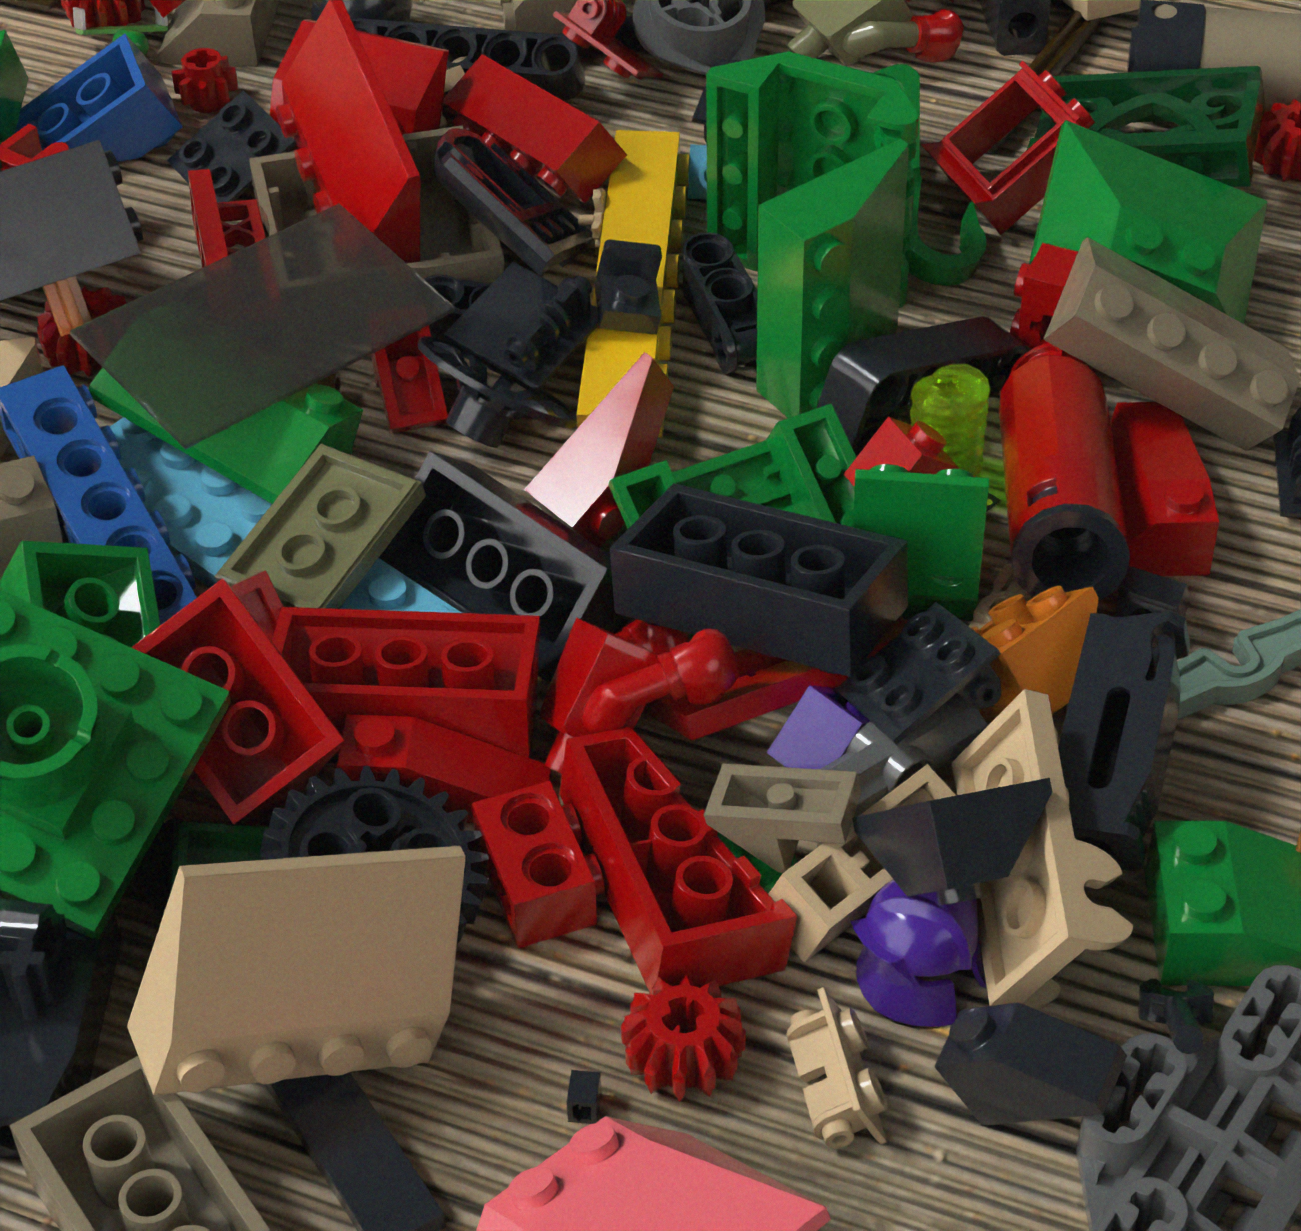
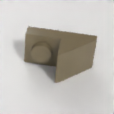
M722 763L704 813L706 824L777 872L784 873L791 866L799 840L846 843L852 818L854 817L862 792L858 773L854 771Z

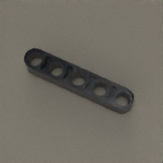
M363 18L351 19L355 29L359 31L449 50L447 70L461 65L464 73H466L483 54L500 65L509 61H516L513 65L506 68L563 101L576 97L585 85V73L578 50L574 42L563 35ZM460 57H466L464 60L460 62L452 63L454 60ZM559 65H567L559 71H551Z

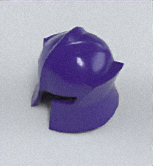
M891 880L880 889L870 902L866 918L851 921L854 931L863 944V948L856 961V980L864 998L872 1008L889 1019L913 1026L930 1027L952 1025L956 1020L957 1010L954 983L950 979L936 981L919 980L918 976L933 977L972 968L974 977L980 987L987 989L979 942L976 899L939 906L936 892L907 896L898 884Z

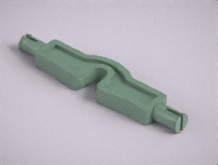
M1301 609L1279 619L1241 630L1237 637H1235L1232 648L1241 666L1229 664L1207 648L1198 649L1177 661L1181 687L1177 720L1213 704L1233 705L1254 700L1270 691L1279 681L1281 674L1301 666Z

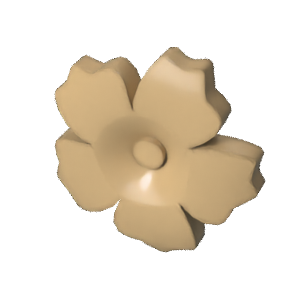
M604 188L593 190L594 215L579 214L578 217L579 225H592V239H595L596 249L594 255H599L607 198Z

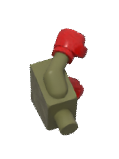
M793 0L792 7L806 27L786 46L790 52L816 59L828 49L845 66L853 65L866 55L889 47H905L908 52L915 53V58L924 62L935 63L949 60L954 56L961 42L964 25L958 14L947 9H941L932 15L913 16L904 0Z

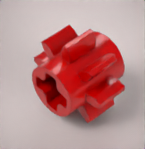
M197 48L187 52L180 59L182 69L171 71L175 94L181 95L182 105L190 104V107L197 112L211 113L222 109L230 102L228 91L239 90L236 67L229 66L228 56L221 57L218 51L211 48Z

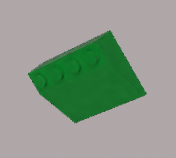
M902 138L759 205L756 391L787 418L817 409L830 365L842 348L857 340L893 334L898 329L909 144Z

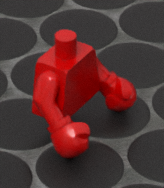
M576 617L540 710V718L559 730L544 765L562 774L566 739L629 726L634 729L646 704L670 695L673 701L686 696L692 705H704L720 701L723 693L729 690L739 678L736 656L726 635L718 629L709 628L697 632L690 640L689 633L664 626L650 625L638 619L623 627L622 631L614 634Z

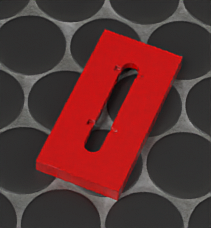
M898 618L868 657L874 656L901 633L907 621ZM743 649L735 652L739 678L729 690L723 693L720 701L704 705H692L686 696L673 701L671 696L668 695L646 704L644 712L693 741L798 702L809 685L833 689L841 685L849 677L826 673L815 667L778 657H767L759 652Z

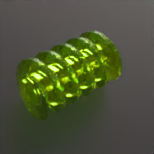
M950 364L939 368L931 376L924 377L914 384L911 392L913 403L910 410L911 425L913 426L916 421H922L931 426L946 440L947 444L943 450L960 469L973 473L975 477H982V455L985 448L984 436L987 429L986 417L989 408V382L980 370L968 364Z

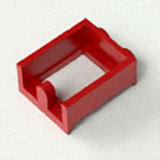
M1023 60L1019 63L1022 68L940 142L921 144L951 182L956 184L970 202L976 205L1000 235L1045 197L1059 132L1064 121H1070L1087 129L1095 124L1090 114L1075 98L1068 104L1062 100L1066 92L1047 70H1044L1038 76ZM1039 106L1056 125L989 183L973 166V163Z

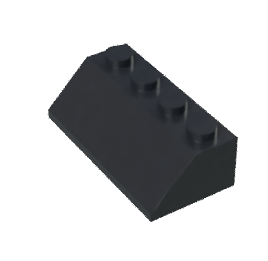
M429 451L415 477V480L422 482L426 496L379 556V559L462 613L540 616L538 675L546 681H552L576 617L616 634L626 616L615 613L611 559L608 553L473 464Z

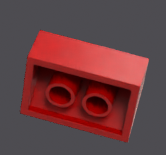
M302 20L273 77L269 115L278 124L276 107L283 105L282 80L317 21ZM356 30L402 135L439 129L449 50Z
M224 578L131 647L230 691L231 704L193 770L234 825L255 826L271 814L275 807L278 808L286 802L288 792L291 789L298 792L301 791L309 783L310 777L315 776L346 743L345 738Z

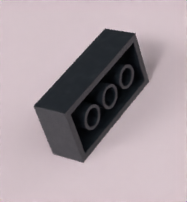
M675 483L610 547L616 614L642 620L650 625L664 626L693 635L703 629H718L726 635L731 645L756 651L767 657H778L815 667L826 673L851 677L908 607L907 540Z

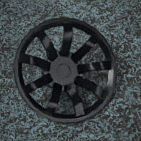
M423 336L418 341V349L428 359L456 378V386L460 393L446 418V422L463 435L486 446L498 448L512 420H518L525 415L562 428L572 429L576 427V413L543 388L539 391L454 343L431 336ZM465 359H468V360H469L470 367L468 366V364H467V362L465 361ZM487 368L501 375L492 388L487 386ZM516 383L526 390L515 393L510 389Z

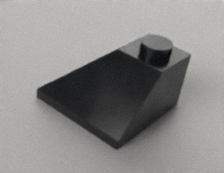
M1050 778L857 816L853 817L852 821L855 833L907 896L936 892L938 905L940 906L981 898L980 883L1009 877L1053 791Z

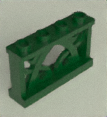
M1259 66L1053 76L1066 92L1062 100L1068 104L1075 98L1093 118L1095 124L1089 130L1229 186L1251 187L1253 178L1252 164L1261 118L1265 110L1262 70ZM1043 110L1035 137L1030 138L1027 150L1056 125ZM1172 121L1179 125V127L1172 128L1166 132L1125 134L1118 131L1130 123Z

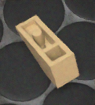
M927 764L859 816L956 795ZM852 821L846 843H822L785 871L768 895L775 902L783 899L798 916L791 948L805 963L852 926L851 921L858 920L865 915L870 902L876 894L893 878L855 833Z

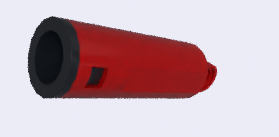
M1045 343L1028 351L1016 361L1000 393L999 419L1012 568L1018 585L1032 598L1055 586H1062L1065 592L1093 586L1099 597V602L1118 588L1127 574L1130 558L1107 397L1101 379L1087 364L1067 356L1065 351L1058 347Z

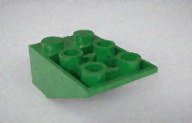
M893 464L876 465L870 470L856 469L852 527L908 541V607L901 616L913 617L921 612H925L937 602L959 620L973 621V612L978 604L989 478L975 477L973 473L962 469H944L936 474L909 473L906 468Z

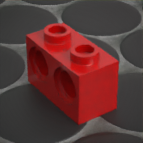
M551 781L472 802L474 830L481 831L482 834L478 852L488 854L489 856L486 872L517 948L597 925L596 896L605 893L602 872L593 853L583 856L579 844L582 843V833L577 814L572 804L561 806Z

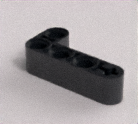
M985 316L857 340L847 344L833 359L817 408L832 403L857 457L888 416L898 420L900 413L1000 392L1010 376L1013 365L1031 349L991 318Z

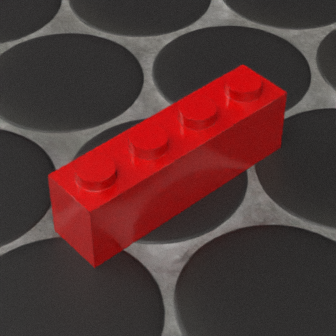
M483 54L443 98V104L455 116L450 122L453 127L463 126V129L478 134L488 146L491 147L495 143L502 147L532 176L537 174V179L559 198L566 192L585 204L593 195V190H597L627 156L625 151L599 121Z

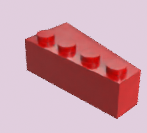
M629 726L566 739L559 795L564 805L572 804L577 814L584 850L587 855L593 853L599 863L605 886L604 894L649 993L652 994V987L657 977L664 980L670 986L680 985L687 972L694 981V986L700 988L714 980L717 981L718 986L785 971L798 916L783 899L775 902L759 884L761 874L745 856L736 858L718 838V832L706 824L705 810H695L680 794L681 783L632 727Z

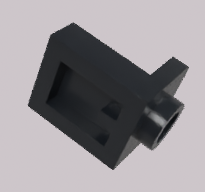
M619 240L605 241L594 284L599 329L657 335L661 320L656 283L662 259L661 247L659 245Z

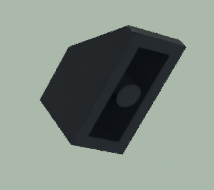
M1017 1002L960 1010L956 1020L950 1027L948 1038L934 1067L979 1123L985 1126L1104 1114L1127 1054L1118 1044Z

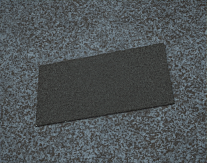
M337 204L70 330V335L184 449H188L416 331H420L431 323L455 312V307L343 206Z

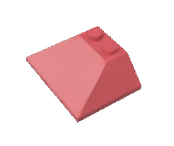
M605 1116L597 1123L590 1124L577 1131L567 1145L541 1164L518 1174L511 1181L508 1188L484 1205L476 1231H818L831 1218L825 1206L687 1133Z

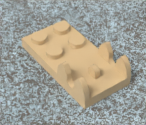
M1024 689L952 762L957 795L1050 778L1053 792L1009 877L980 883L982 897L976 899L979 942L989 1006L1020 1002L1040 1010L1056 999L1060 993V985L1051 979L1085 949L1108 950L1117 947L1131 935L1133 924L1114 909L1093 903L1085 894L1084 887L1100 889L1116 880L1122 874V870L1118 863L1100 848L1075 839L1069 810V792L1064 783L1058 750V732L1054 727L1048 694Z

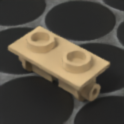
M822 987L817 991L823 1010L819 1012L802 1010L795 1013L790 1019L791 1026L786 1033L800 1079L806 1083L822 1075H827L826 1079L802 1089L814 1134L817 1138L824 1140L827 1147L837 1149L849 1145L854 1140L853 1133L867 1128L881 1145L887 1141L878 1113L887 1110L888 1106L875 1073L870 1067L864 1069L859 1053L869 1048L865 1031L855 1011L851 1007L842 1011L827 990Z

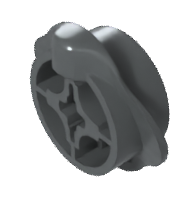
M636 0L633 8L635 35L647 52L663 62L705 75L713 67L716 59L742 61L752 59L758 37L762 32L765 22L763 0Z

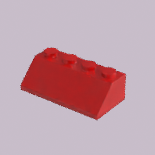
M281 607L272 642L342 736L347 714L409 716L530 758L537 707L540 616Z

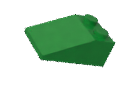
M1154 820L1145 869V880L1158 975L1162 986H1187L1188 980H1195L1206 986H1251L1255 978L1264 969L1269 967L1289 965L1301 969V847L1227 821Z

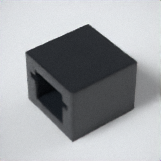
M571 1070L566 1100L568 1122L586 1124L598 1122L602 1097L601 1072Z

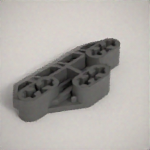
M1275 965L1264 969L1255 978L1225 1025L1221 1038L1203 1044L1199 1051L1192 1054L1182 1053L1177 1050L1171 1039L1158 1034H1140L1131 1037L1122 1045L1121 1048L1127 1054V1058L1104 1114L1082 1116L1076 1155L1089 1231H1146V1229L1148 1231H1224L1218 1225L1230 1207L1232 1200L1231 1196L1221 1192L1228 1178L1263 1195L1256 1209L1248 1205L1245 1206L1231 1231L1290 1230L1301 1211V1132L1292 1128L1276 1155L1265 1147L1275 1132L1278 1123L1277 1120L1267 1116L1274 1102L1301 1114V969L1289 965ZM1277 1018H1280L1278 1026L1275 1024L1268 1036L1264 1055L1259 1054L1251 1061L1253 1052L1256 1053L1263 1042L1267 1024L1272 1025ZM1144 1091L1143 1097L1140 1095L1132 1106L1134 1092L1141 1093ZM1131 1111L1128 1127L1121 1126L1119 1128L1120 1121L1123 1123Z

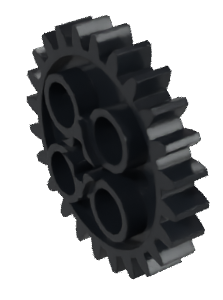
M363 766L359 781H351L341 768L335 769L330 787L316 776L310 777L306 795L291 789L288 792L285 809L274 808L269 829L264 830L260 849L261 860L461 846L466 858L457 944L462 939L466 924H474L489 879L484 876L489 856L488 854L478 852L482 838L481 831H464L469 814L467 810H456L447 813L445 807L449 794L446 791L438 793L429 799L422 795L425 779L418 778L408 788L401 786L397 769H392L388 773L385 782L376 781L369 766Z

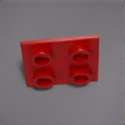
M578 0L570 13L554 12L553 16L566 25L562 30L566 37L585 49H588L591 45L604 52L607 56L603 63L622 77L629 79L632 75L639 80H642L644 77H663V72L614 38L627 17V7L622 0Z

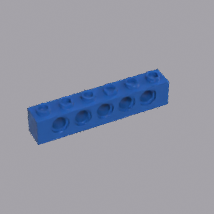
M62 365L0 387V416L3 430L19 459L35 456L55 504L61 535L65 543L148 548L160 625L196 599L197 596L193 591L196 588V583L186 558L183 554L172 555L167 546L170 545V537L162 516L157 510L148 513L143 504L146 499L141 481L133 467L123 469L119 462L121 459L120 448L111 428L108 425L99 427L95 420L97 418V410L85 384L76 386L65 366Z

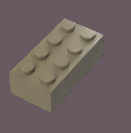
M139 1056L9 1125L26 1176L60 1231H271L178 1094L153 1095Z

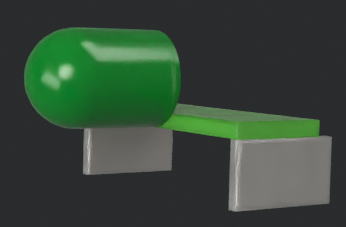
M73 7L76 33L81 35L114 34L112 42L126 34L144 56L148 53L149 42L147 37L141 32L168 31L167 16L163 18L154 7L155 24L86 27L85 9Z

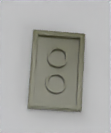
M320 444L214 577L217 582L224 578L231 586L266 570L283 607L339 609L426 495L422 482Z

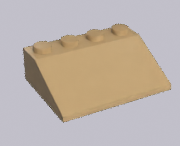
M461 846L179 866L127 1024L153 1095L184 1091L197 1093L218 1087L251 1083L272 1084L285 1079L327 1074L339 1076L352 1071L394 1066L406 1068L419 1063H428L450 1013L466 858Z

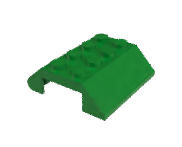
M790 51L711 67L706 73L707 233H716L726 237L732 243L744 268L758 271V209L760 204L902 138L909 144L899 308L903 307L907 302L909 264L904 254L911 247L910 233L912 230L914 200L913 184H915L914 168H911L909 161L915 158L917 152L916 139L918 136L919 114L895 79Z

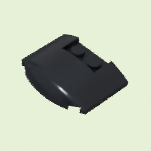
M459 128L449 129L438 141L434 158V170L437 180L540 277L557 263L563 268L594 240L592 239V232L585 225H579L578 219L499 145L493 143L490 147L478 134Z

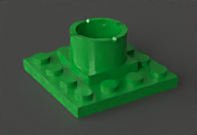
M0 590V897L8 900L52 904L57 913L64 914L66 927L97 941L231 704L230 691Z

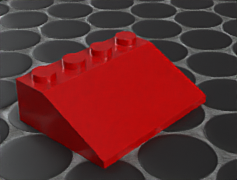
M329 0L282 80L283 105L276 107L282 133L286 139L294 137L299 149L294 150V155L299 173L304 182L312 180L317 191V193H313L314 206L323 226L331 224L336 237L331 239L335 258L341 270L350 268L352 273L420 262V174L343 0Z

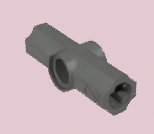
M956 693L897 745L875 725L868 722L855 734L846 753L821 768V770L854 771L858 773L862 792L854 817H857L928 764L935 772L955 760L987 727V723L982 718L978 709L970 707Z

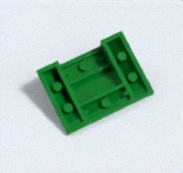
M1065 120L1060 128L1029 264L1032 263L1042 243L1079 251L1082 241L1089 237L1244 324L1268 201Z
M831 403L777 422L767 439L759 443L674 472L671 471L667 460L612 478L609 480L608 485L627 529L673 483L852 527L854 486L845 477L844 473L857 457ZM689 633L690 640L694 635Z

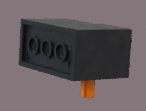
M100 139L0 171V301L43 287L61 336L94 325L76 275L141 253L137 243L143 240L139 219L132 207L124 208L117 186L123 183L119 164L111 150L104 152Z

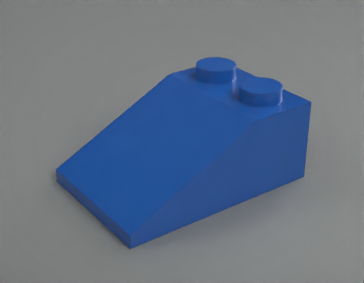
M123 34L23 106L15 133L27 124L36 126L42 150L56 142L66 143L69 149L100 139L104 152L111 150L117 162L140 158L153 148L165 145L183 126L162 75L126 34Z

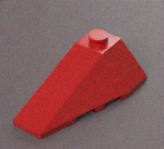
M1158 402L1116 403L1111 419V430L1130 549L1128 566L1163 577L1210 576L1219 518L1210 478L1182 416Z

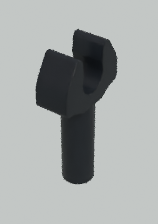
M1156 978L1143 982L1139 986V1019L1167 1024L1173 1043L1180 1052L1192 1054L1199 1051L1204 1042L1199 1024L1212 1023L1214 992L1212 989L1195 980L1187 981L1186 992L1167 991L1162 988L1161 982Z

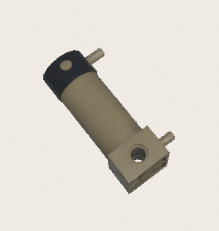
M1140 0L1137 25H1132L1127 72L1259 66L1262 70L1265 100L1264 112L1270 111L1273 103L1290 105L1293 99L1301 103V14L1205 7V4L1174 2V0Z

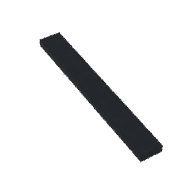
M180 816L163 823L133 876L134 881L160 922L162 921L170 896L172 838L175 820L182 821ZM350 1072L339 1076L327 1074L285 1079L272 1084H264L357 1231H440L446 1228L444 1212Z

